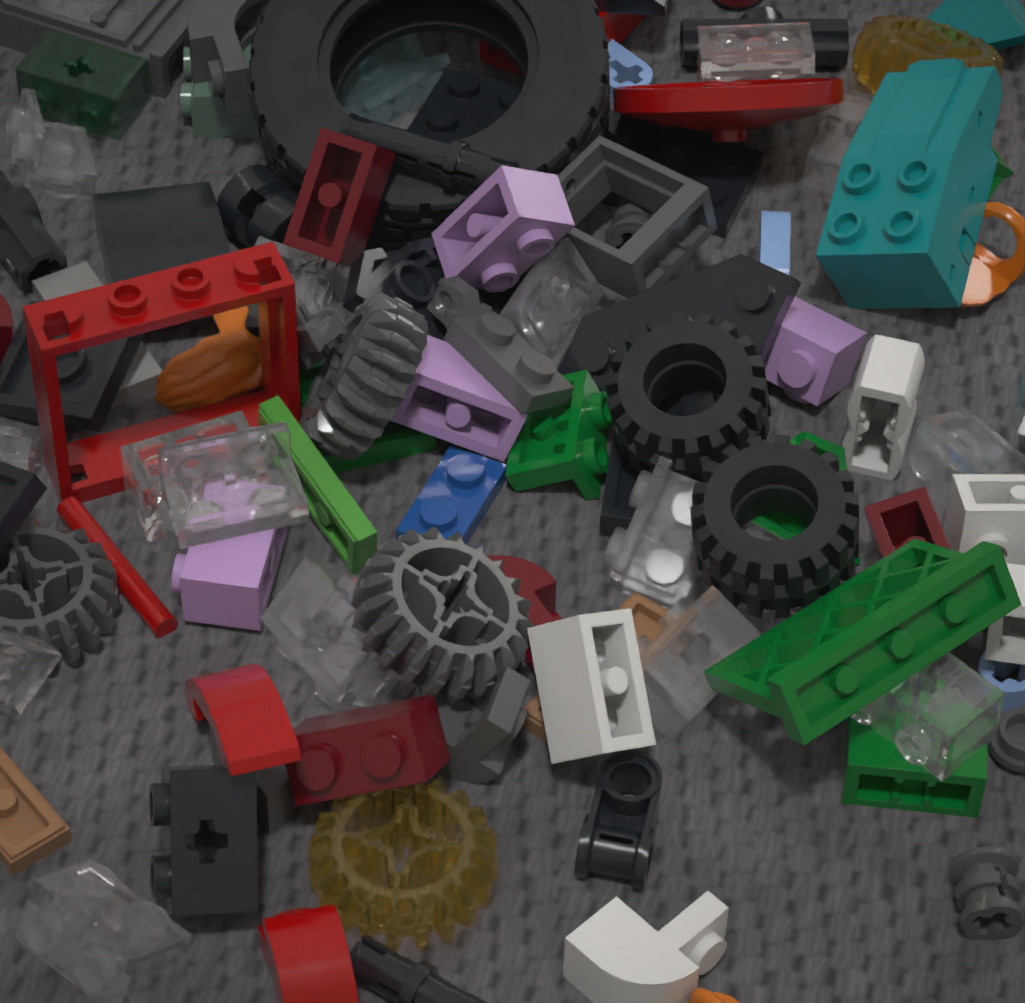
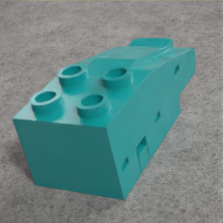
M956 58L919 60L916 63H909L908 69L905 72H888L885 74L843 156L815 255L849 308H955L961 306L970 270L969 267L972 263L998 161L990 144L1004 92L1001 89L1002 79L995 66L967 68L963 60H957Z

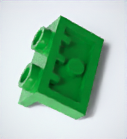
M586 369L562 375L575 387L565 405L528 414L508 454L505 476L515 492L573 479L586 501L600 498L603 474L607 473L609 464L607 452L609 428L613 427L606 399L608 395L605 391H599Z

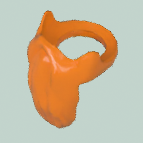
M987 202L983 217L995 216L1003 219L1013 229L1017 239V250L1012 257L1001 259L983 245L976 243L960 308L977 307L987 304L993 298L1003 294L1010 283L1025 275V219L1012 207L999 202Z
M244 306L214 314L213 318L220 333L200 340L193 348L180 353L167 363L165 369L157 378L158 383L155 387L154 401L171 412H183L242 396L261 387L263 384L260 337H256L246 329L245 322L249 314V308Z

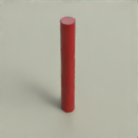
M74 496L64 499L57 507V514L71 531L84 528L90 543L101 542L102 548L107 554V560H111L112 567L116 570L118 590L155 636L161 638L175 631L178 626L176 618L79 499Z

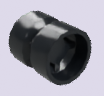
M262 164L251 165L237 172L226 183L218 197L217 205L223 227L238 241L246 244L248 248L274 242L288 271L307 261L313 255L283 244L299 192L294 191L290 184L273 169Z

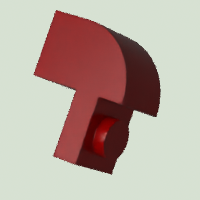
M334 904L317 908H294L283 911L274 917L262 919L263 925L257 926L262 955L272 974L277 1003H359L346 937Z

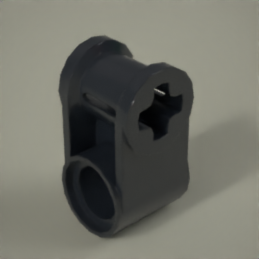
M625 750L615 752L605 759L600 769L589 815L586 814L581 829L574 876L585 878L590 872L629 879L632 882L633 888L644 890L654 850L662 784L661 768L658 762L649 754L639 750ZM622 793H634L638 796H625Z

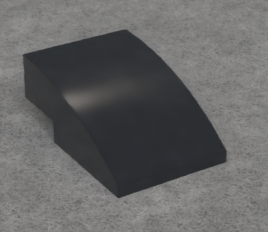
M210 182L93 194L97 240L103 256L106 284L230 253L222 219Z

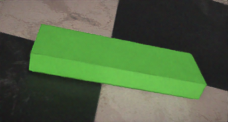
M279 395L260 403L258 409L259 445L351 574L359 575L368 559H372L377 551V530Z

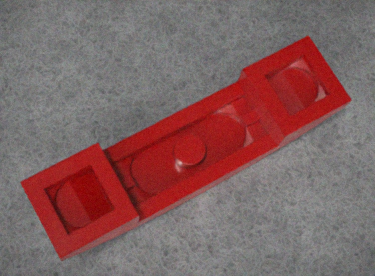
M254 663L186 680L184 694L187 706L196 721L207 719L215 733L219 758L231 777L302 760L298 741L280 695L270 676L261 665Z

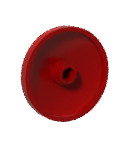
M842 78L700 81L613 88L614 112L665 127L712 131V142L747 141L746 130L793 122L813 116L844 102Z

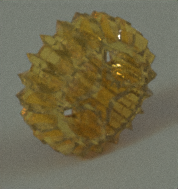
M896 14L888 15L887 17L878 16L874 17L873 20L865 22L862 33L858 34L852 55L854 58L852 71L857 76V80L862 85L868 86L873 93L877 92L886 73L905 72L908 69L909 63H916L919 60L956 58L957 60H963L967 68L995 66L1001 79L1003 76L1004 59L993 46L987 45L982 38L973 37L966 30L950 27L948 23L940 24L933 22L930 18L923 20L912 15L906 17Z
M441 776L428 786L418 783L354 795L353 798L343 797L334 799L331 804V812L319 813V819L315 824L316 834L311 836V841L308 843V861L311 863L308 867L309 883L313 887V892L317 893L318 905L320 907L331 904L335 905L344 932L358 926V937L360 939L365 934L374 938L378 934L386 935V944L393 951L399 945L400 937H413V942L422 952L425 944L428 942V933L432 931L449 943L451 936L455 932V923L471 927L473 920L477 916V908L487 907V903L492 895L494 879L498 876V858L495 857L497 839L495 834H493V828L487 827V817L484 814L483 806L469 807L470 800L466 795L465 788L446 794V785H444ZM405 847H409V856L404 857L403 868L398 872L397 862L402 861L403 850Z

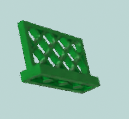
M914 538L703 672L711 689L781 718L789 739L805 746L1022 604L1000 545L982 541L965 553H961Z

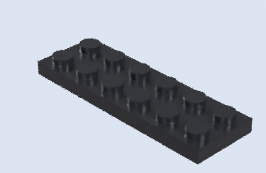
M448 65L407 130L444 142H453L456 139L460 140L469 137L497 121L515 102L522 90L523 84L505 81L476 73L472 70ZM610 110L609 129L607 130L608 140L709 187L718 228L712 235L726 239L762 168L764 152L732 142H712V138L680 128L643 122ZM611 191L600 203L616 207L621 195Z

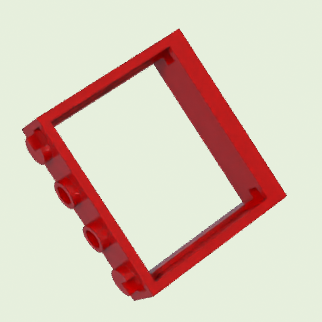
M274 242L23 306L44 465L60 503L72 496L77 497L81 503L263 453L264 450L258 443L259 404L279 395L300 424L295 282ZM258 303L263 390L77 441L66 442L56 356ZM68 334L66 337L53 340V337ZM80 472L84 473L85 480L72 483L71 475Z

